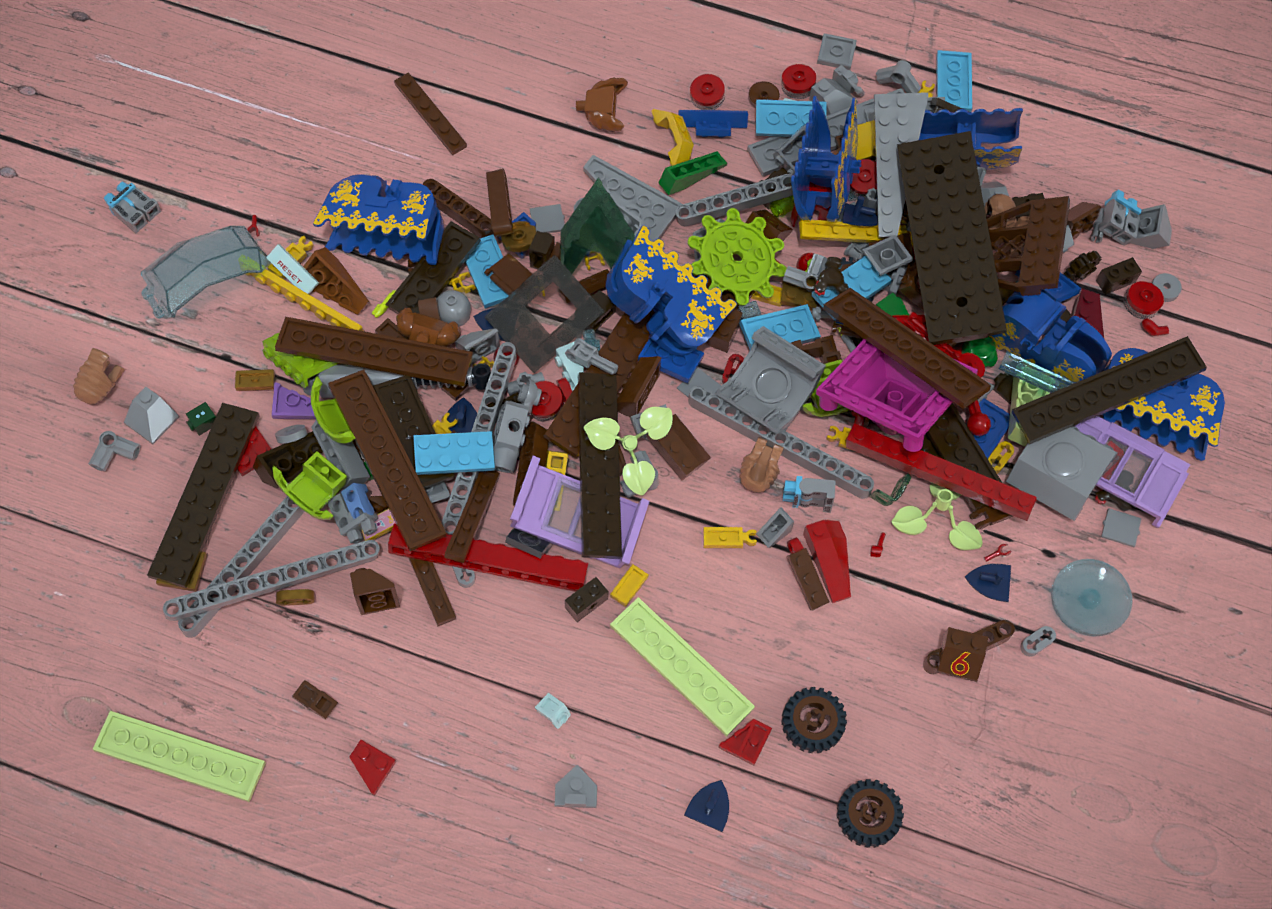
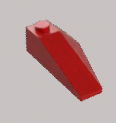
M821 520L806 525L803 536L832 604L850 598L847 538L840 522Z

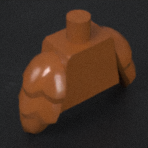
M613 77L597 82L590 90L586 91L585 100L576 101V111H585L587 120L599 130L603 129L609 132L621 131L624 128V124L615 118L617 95L628 85L627 80Z
M404 308L396 316L399 332L403 336L409 337V340L449 347L458 340L461 334V328L456 322L447 323L413 313L410 308Z

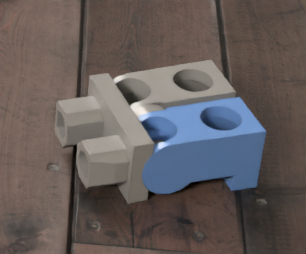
M353 483L327 503L340 529V534L347 536L352 544L363 540L360 531L363 530L364 534L369 535L377 530L374 522L378 519V516L374 513V508L368 500L366 484Z

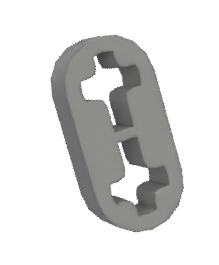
M452 566L460 586L464 588L473 586L475 583L473 570ZM466 571L467 576H471L468 582L463 579L462 572Z
M1044 626L1025 638L1020 646L1022 653L1032 657L1047 648L1056 638L1054 629ZM1048 633L1050 635L1049 638H1045L1042 641L1040 640L1043 634ZM1036 642L1033 649H1027L1028 644L1031 645Z

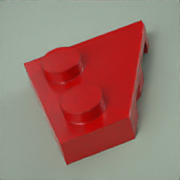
M363 740L359 741L349 756L371 794L375 796L395 765L396 760Z

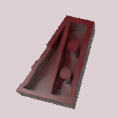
M1081 289L1075 301L1071 317H1082L1104 338L1100 294Z

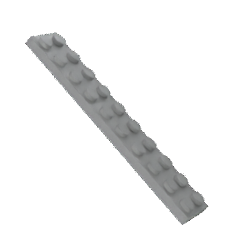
M900 88L887 94H897L905 92L902 88ZM874 98L857 104L856 107L870 105V108L874 109ZM849 108L828 115L826 118L830 128L831 151L837 149L835 137L843 134L844 130L840 129V124L847 116ZM772 136L748 145L747 150L762 176L784 168L776 163L775 157L772 154L790 137ZM798 137L782 152L792 165L798 162L799 149L802 148V137Z

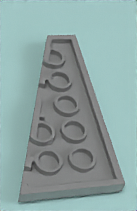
M592 155L583 167V171L606 196L610 197L611 201L616 200L643 220V225L649 228V237L653 240L663 236L676 218V209L678 206L683 205L595 155Z

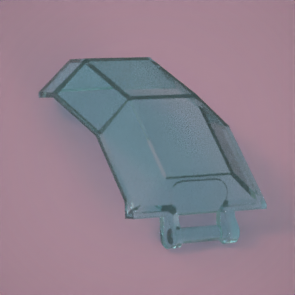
M231 225L177 242L141 271L140 274L147 284L142 290L141 295L152 307L156 318H163L165 314L168 318H175L176 312L206 287L246 273H262L271 262L266 258L268 255L245 226Z

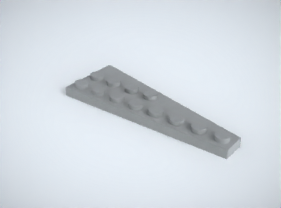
M928 93L874 94L878 238H889L893 235H898L906 197L897 144L919 140Z

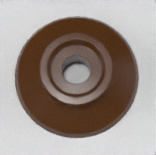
M757 82L749 89V98L755 105L756 100H779L780 97L778 88L770 82Z

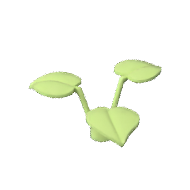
M650 407L644 410L640 416V425L645 430L635 436H617L620 426L611 418H598L584 426L590 442L596 448L601 450L610 449L614 446L615 439L621 441L622 448L629 450L634 464H626L622 475L629 489L638 495H644L655 479V470L649 462H637L633 449L638 444L637 439L646 433L654 440L666 436L672 425V411L670 408Z
M932 482L930 484V492L936 497V501L933 502L925 515L922 516L921 510L917 507L905 506L892 519L893 526L900 532L917 535L926 529L927 523L924 519L930 515L935 507L940 511L949 510L951 524L954 528L949 533L950 543L960 550L979 549L983 544L982 537L973 524L967 521H961L958 526L955 524L951 503L952 500L959 498L961 494Z

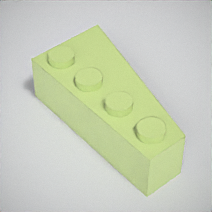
M1022 362L1013 376L1008 439L1026 446L1028 441L1014 418L1012 409L1050 394L1056 378Z

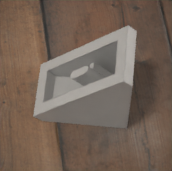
M781 507L756 535L768 548H771L792 531L794 521Z

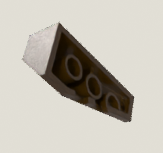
M312 431L297 441L284 443L257 455L253 468L263 483L279 488L273 477L274 466L282 472L286 482L290 483L303 471V464L314 453L319 452L322 454L323 450Z

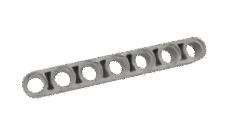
M784 174L680 205L676 209L678 223L684 227L700 223L706 215L718 218L726 215L730 208L741 211L792 196V186H784L787 183H791L792 174ZM770 188L775 189L773 192L767 191ZM753 193L758 194L756 197H750ZM736 198L741 199L739 202H733ZM717 204H723L721 207H715ZM700 209H706L704 212H698ZM683 214H689L687 217H681Z

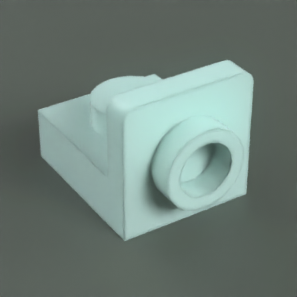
M550 693L535 706L537 712L550 720L557 729L571 716L565 704Z

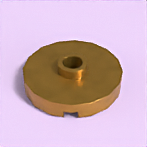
M526 221L512 223L513 234L501 236L503 246L511 252L528 250L536 235L535 226L530 225Z

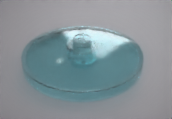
M1095 559L1074 561L1059 572L1052 585L1051 599L1056 614L1066 626L1077 633L1087 636L1110 634L1120 628L1130 615L1132 608L1130 587L1117 569L1103 561Z

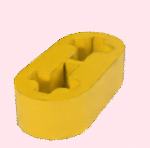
M1003 441L999 443L988 458L991 465L996 459L999 461L994 468L997 474L1001 472L1014 453V447L1010 442ZM1005 448L1008 450L1003 456L1000 455Z

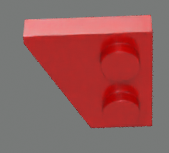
M753 719L745 727L736 731L730 738L721 742L719 749L754 766L772 727Z

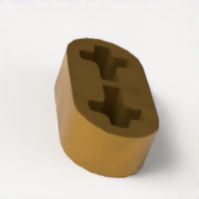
M310 589L281 590L276 592V604L289 606L314 603V591Z

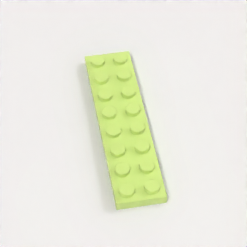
M639 597L610 624V627L726 737L754 710L755 706Z
M113 711L109 712L93 747L95 752L250 802L266 764L263 760Z

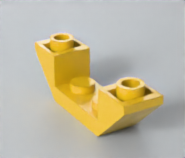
M657 109L651 110L655 124L666 129L670 128L674 134V140L677 145L668 152L670 164L673 166L690 160L694 144L683 117L672 112Z

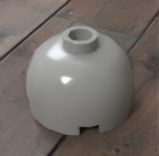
M448 290L437 297L442 321L447 323L454 321L459 327L469 321L471 304L466 295L456 290Z

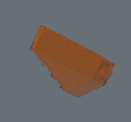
M326 247L314 251L303 266L319 282L312 292H317L323 295V298L331 299L338 303L339 306L359 315L369 300L339 259Z

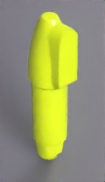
M396 290L389 293L384 301L375 307L372 311L374 317H380L387 310L385 304Z

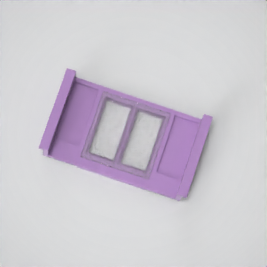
M1099 416L1075 425L1080 432L1095 437L1096 441L1101 444H1107L1114 451L1118 452L1096 486L1156 517L1152 525L1159 528L1189 475L1187 470L1190 464L1164 451L1165 449Z
M533 456L510 520H512L510 526L582 555L580 481L538 465L540 458ZM620 497L622 557L620 559H594L617 568H621L624 564L629 565L647 511L648 500L642 498L639 503H635Z

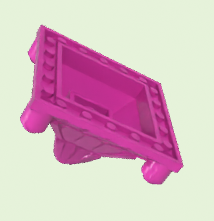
M865 339L816 389V395L820 396L819 406L823 410H835L838 407V403L850 410H854V412L871 419L886 434L893 436L900 433L904 435L903 446L911 452L922 449L924 435L953 402ZM959 362L961 365H963L964 367H966L967 369H969L977 375V369L968 366L962 362Z

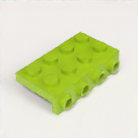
M279 333L262 341L264 356L270 359L276 367L281 368L287 376L293 378L296 384H300L303 388L309 386L308 378L339 364L275 351Z

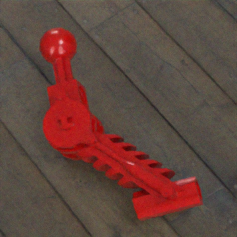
M912 312L910 315H892L896 320L929 342L925 315H917L915 312ZM947 343L934 345L951 358L977 369V376L980 378L984 376L985 365L977 355L973 353L962 354L960 350H954ZM977 399L968 405L971 416L967 420V427L973 435L982 436L989 432L991 420L986 414L981 413Z

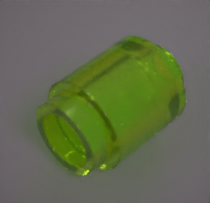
M794 196L773 201L772 205H770L773 215L783 217L792 211L795 204Z

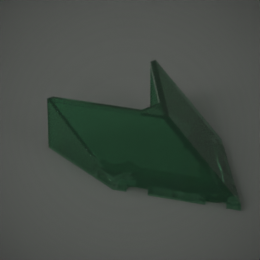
M599 177L561 229L557 290L559 291L564 287L588 252L600 253L611 269L626 241L631 240L633 242L635 238L634 231L625 221L623 214L609 192L602 185Z

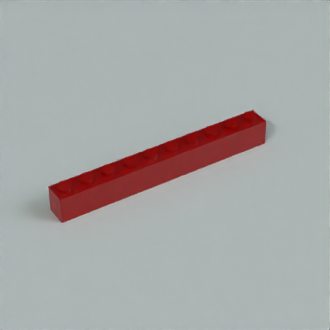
M855 423L846 440V448L1025 521H1028L1037 499L1034 495L922 450L916 452L908 451L904 448L902 442Z
M395 523L393 524L388 542V553L575 592L584 586L588 563L579 559L571 560L559 555L551 556L545 553L540 559L518 548L507 547L500 543H488L481 539L473 540L464 563L445 558V551L452 537L448 533L444 538L409 551Z

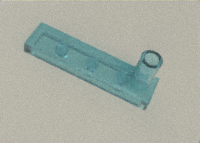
M1008 351L1005 353L999 366V370L1049 393L1075 383Z

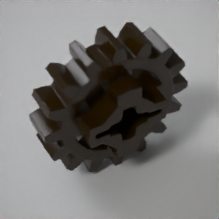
M1097 251L1088 252L1087 254L1082 253L1069 263L1070 267L1066 269L1064 275L1071 281L1078 280L1079 278L1083 280L1097 269L1095 266L1100 263L1102 257Z

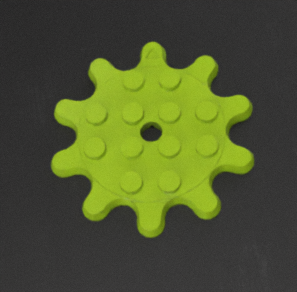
M730 208L727 211V219L723 223L717 222L710 215L704 216L701 222L706 230V235L704 237L690 236L688 239L689 248L697 251L701 257L699 261L691 264L693 266L692 274L707 275L712 282L709 290L718 287L722 292L724 290L732 292L739 306L748 304L751 291L758 292L763 298L772 297L774 289L769 283V278L771 276L784 277L787 268L785 265L778 263L774 258V254L784 248V242L779 238L768 239L764 236L765 219L756 217L753 222L749 224L744 223L740 218L739 211L735 208ZM733 254H738L741 257V261H734Z

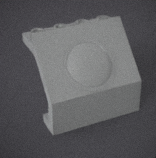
M763 326L754 332L752 336L754 344L731 379L718 388L716 394L724 401L738 408V410L752 417L755 421L766 426L770 431L779 434L783 430L786 431L801 410L802 405L811 396L826 365Z
M1072 426L1032 444L1028 443L1006 482L1021 491L1036 496L1040 502L1075 521L1092 490L1118 452L1114 451L1111 446L1101 444L1096 441L1095 437L1085 435L1077 427Z

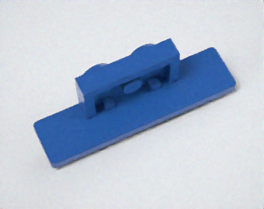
M678 111V115L683 117L686 127H695L696 136H731V128H747L748 111Z

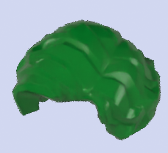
M990 336L983 339L964 341L962 345V354L973 353L983 361L985 368L993 367L998 360L996 343Z

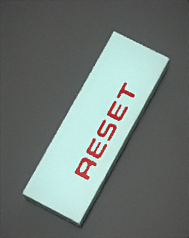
M280 244L266 257L294 286L307 294H310L319 284Z

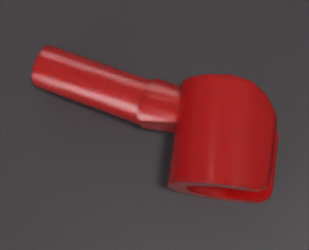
M252 215V225L247 229L250 237L252 231H256L257 237L260 235L256 225V215Z
M881 533L877 546H871V557L881 556L885 533Z
M1001 544L997 551L984 557L987 562L1000 555L1008 556L1012 551L1003 553V547L1008 544Z

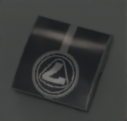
M516 528L511 530L505 540V543L540 559L553 545L551 542Z

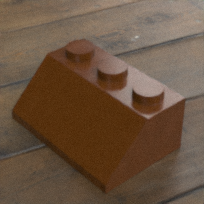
M640 357L638 363L633 364L630 372L632 374L629 378H625L622 392L617 393V412L628 417L639 414L660 376L661 357Z
M674 414L672 415L671 428L666 436L657 440L652 439L649 434L646 437L682 481L710 460L711 457L679 417Z
M359 568L350 573L353 594L361 616L401 607L393 582L372 569Z

